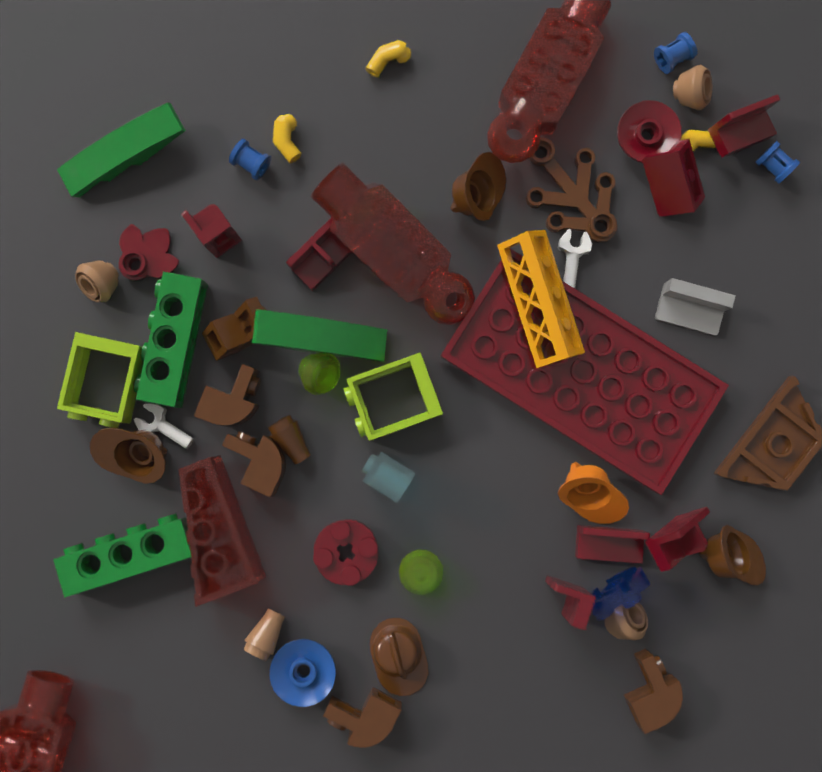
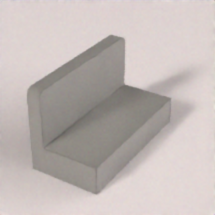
M672 278L663 285L655 319L715 336L719 333L724 311L733 308L736 295Z

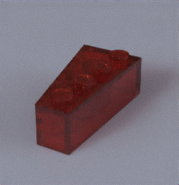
M221 455L208 457L180 468L179 476L184 513H186L188 530L186 531L187 543L190 544L192 564H190L191 576L194 578L196 591L194 601L195 607L257 584L266 577Z

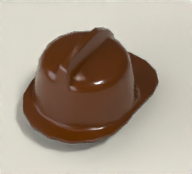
M491 152L481 153L469 170L456 178L452 185L453 202L450 207L452 212H460L468 217L475 216L481 221L490 219L506 189L505 168L496 154Z
M110 427L98 431L90 441V453L94 461L101 468L111 473L147 484L156 482L165 472L167 449L164 448L159 437L150 431L138 430L129 432Z
M723 526L720 533L713 535L707 540L708 547L704 551L699 552V556L708 562L712 572L718 577L739 579L755 586L763 583L765 579L766 565L759 546L751 537L734 529L732 526Z
M398 617L388 618L380 622L373 630L370 638V652L377 677L381 685L388 692L398 696L411 695L422 688L428 676V662L421 637L416 627L408 620Z

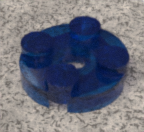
M636 567L628 568L606 580L608 585L603 588L602 592H600L598 587L591 592L596 597L591 612L598 621L609 617L614 612V609L621 605L628 609L637 604L642 599L639 593L651 584L641 567L638 570Z

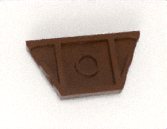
M795 376L787 377L715 470L714 474L716 476L780 490H789L822 447V428L816 423L814 412L809 402L804 401L797 386L800 383Z

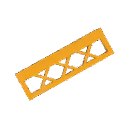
M546 230L526 231L498 244L497 247L536 368L584 354L585 350ZM518 244L521 245L524 254L520 265L513 261L509 249ZM524 275L532 279L534 287L531 295L523 292L521 283ZM534 306L542 310L544 319L541 326L533 323L531 313ZM544 337L552 341L556 355L548 358L544 357L541 348Z

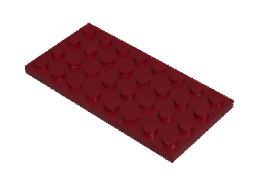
M509 248L513 261L520 265L523 256ZM501 259L440 357L651 491L662 495L729 385L564 281L562 283L585 353L536 368ZM524 275L521 283L523 292L531 295L534 287L532 279ZM534 306L531 313L533 323L541 326L544 319L542 310ZM544 337L541 344L544 357L548 358L556 355L552 341Z

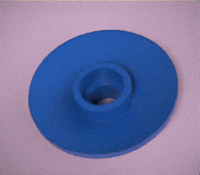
M309 639L293 640L282 646L275 654L270 665V682L275 693L284 702L297 707L315 705L330 693L334 685L336 667L333 657L323 645ZM300 665H307L310 668V673L308 675H301L298 667Z

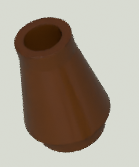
M290 414L268 427L271 432L269 437L286 453L294 465L311 455L298 421L293 420Z

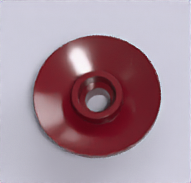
M654 100L640 101L630 106L620 118L617 128V137L622 150L630 158L640 163H643L642 160L646 155L668 152L677 141L681 140L682 136L681 123L676 113L666 104ZM644 131L649 132L651 140H645L641 133Z

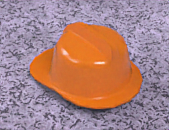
M577 462L571 464L565 483L560 486L558 491L559 499L564 504L572 508L583 518L599 524L614 523L627 515L629 510L627 498L611 484L607 473L602 468L595 465L582 466Z

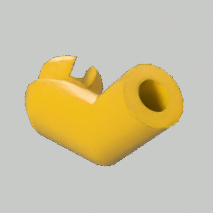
M400 40L382 45L377 49L365 69L369 74L378 78L389 61L396 59L399 63L407 62L411 57V49L406 47V43Z
M286 114L280 115L274 121L273 143L286 160L292 164L301 157L302 153L291 141V132L295 130L297 121L293 115Z
M687 130L681 136V140L690 139L693 152L698 147H716L708 131Z

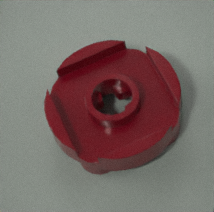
M354 519L338 520L327 525L319 533L314 544L313 561L327 580L335 584L351 586L366 579L374 570L378 560V544L374 533L367 525ZM348 543L352 544V552L355 554V557L353 559L348 557L345 560L340 559L341 553L337 550L338 546L345 547Z

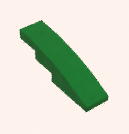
M167 102L99 139L59 167L57 171L71 197L80 198L99 182H110L131 165L140 166L186 130L171 103Z
M258 309L255 313L252 343L308 353L384 361L387 329Z

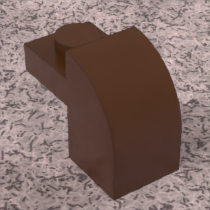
M257 296L245 300L234 313L213 320L202 332L216 361L255 344L252 343L255 313L258 309L266 310L260 304Z
M242 364L231 394L205 386L194 417L223 426H236L251 419L260 406L248 401L250 395L255 396L261 383V378L258 377L259 371Z
M239 431L237 435L227 434L222 446L252 459L240 484L268 497L275 496L286 470V459L283 450L269 436L263 435L259 445H256L257 438L242 431Z
M643 649L634 653V656L647 684L624 694V697L637 726L644 734H647L665 726L675 718L682 704L683 693L680 681L671 673L666 675L667 671L658 655L654 657L648 650Z
M372 687L361 710L331 696L323 716L328 718V723L334 728L342 731L346 728L351 730L348 736V745L359 748L370 747L383 741L391 732L401 712L402 702Z

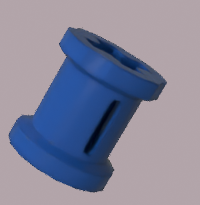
M686 32L679 34L676 40L666 46L660 45L654 49L655 61L660 70L666 74L674 71L675 66L684 60L690 61L697 56L696 44Z
M241 139L233 148L229 156V163L233 166L239 165L251 173V177L257 181L267 171L271 163V156L267 153L261 154L249 146V141Z
M775 141L755 163L765 166L776 177L775 181L779 184L800 162L797 159L792 160L779 148L780 143Z

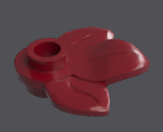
M130 224L122 232L119 240L123 253L119 259L121 274L129 280L139 281L147 276L162 278L163 271L172 273L177 268L179 260L167 253L171 243L169 230L167 228H157L142 234L134 224ZM135 260H140V268L135 271L132 270V263Z

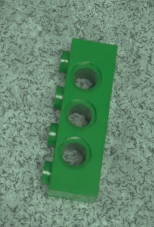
M164 271L162 279H158L154 292L155 298H157L155 311H151L148 318V329L151 330L148 342L144 343L141 351V360L144 361L142 373L137 375L134 384V392L137 393L136 400L177 408L183 407L208 284L204 280ZM182 301V312L172 317L170 314L171 305L174 302ZM174 332L176 335L175 344L170 348H165L163 344L164 337L168 333ZM166 363L169 366V375L164 380H159L157 369L161 364Z
M177 513L157 519L159 526L147 529L146 523L126 529L127 536L118 539L115 538L114 533L94 539L96 546L87 549L84 548L83 543L63 549L65 556L55 558L53 561L64 598L199 554L189 517L178 519ZM155 534L161 536L164 540L162 551H157L152 546V538ZM123 545L129 546L132 550L133 555L130 561L124 560L121 556ZM92 555L97 556L101 562L99 571H95L90 566Z

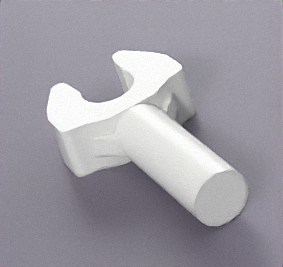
M568 229L559 240L558 250L563 251L567 257L563 281L575 288L579 258L591 251L592 243L588 233L584 232L581 236L580 247H573L570 244L571 230Z
M158 404L143 405L145 409L154 414L155 419L151 424H148L141 418H135L134 421L138 430H146L152 433L159 431L185 449L190 447L194 438L166 421L165 413L167 409Z

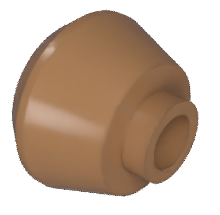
M697 65L681 73L679 79L675 80L673 95L676 100H679L681 105L702 110L710 103L712 97V77L709 69L703 65Z
M97 260L82 263L77 267L75 274L76 283L83 294L94 302H107L118 286L119 274L111 263Z
M623 595L616 598L606 611L605 626L608 632L618 639L639 640L644 637L647 631L648 618L643 606L637 600Z

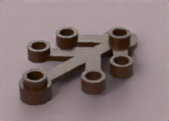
M544 137L535 139L528 150L529 160L534 165L543 166L564 193L544 191L540 187H533L526 195L528 206L539 208L542 205L577 208L585 218L565 217L563 213L555 211L546 219L547 229L553 233L560 232L562 229L586 231L590 239L595 242L610 240L617 231L616 218L609 212L611 190L615 186L614 176L611 173L604 172L596 178L594 186L599 193L597 207L595 208L588 200L591 166L595 161L594 152L589 148H582L576 154L574 161L578 170L575 184L554 159L555 146L552 141ZM543 150L546 153V157L538 158L535 155V151ZM585 154L589 156L590 162H581L580 155ZM600 179H607L610 182V187H602ZM538 193L541 196V201L533 202L530 195ZM551 218H559L561 226L554 227L551 224ZM597 222H602L605 225L606 230L604 232L596 230L595 224Z

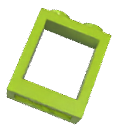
M75 332L57 409L68 411L67 418L87 421L88 416L100 418L99 424L103 426L119 428L120 423L131 424L137 393L134 392V384L137 375L142 373L144 361L141 360L142 347ZM91 350L131 358L118 413L78 404Z
M421 352L346 379L349 387L343 388L349 406L356 405L360 417L354 420L361 437L367 435L368 441L443 415ZM411 367L427 412L374 430L359 386Z

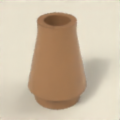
M268 608L265 615L245 638L244 641L247 643L243 650L259 659L267 661L270 654L274 655L285 616Z

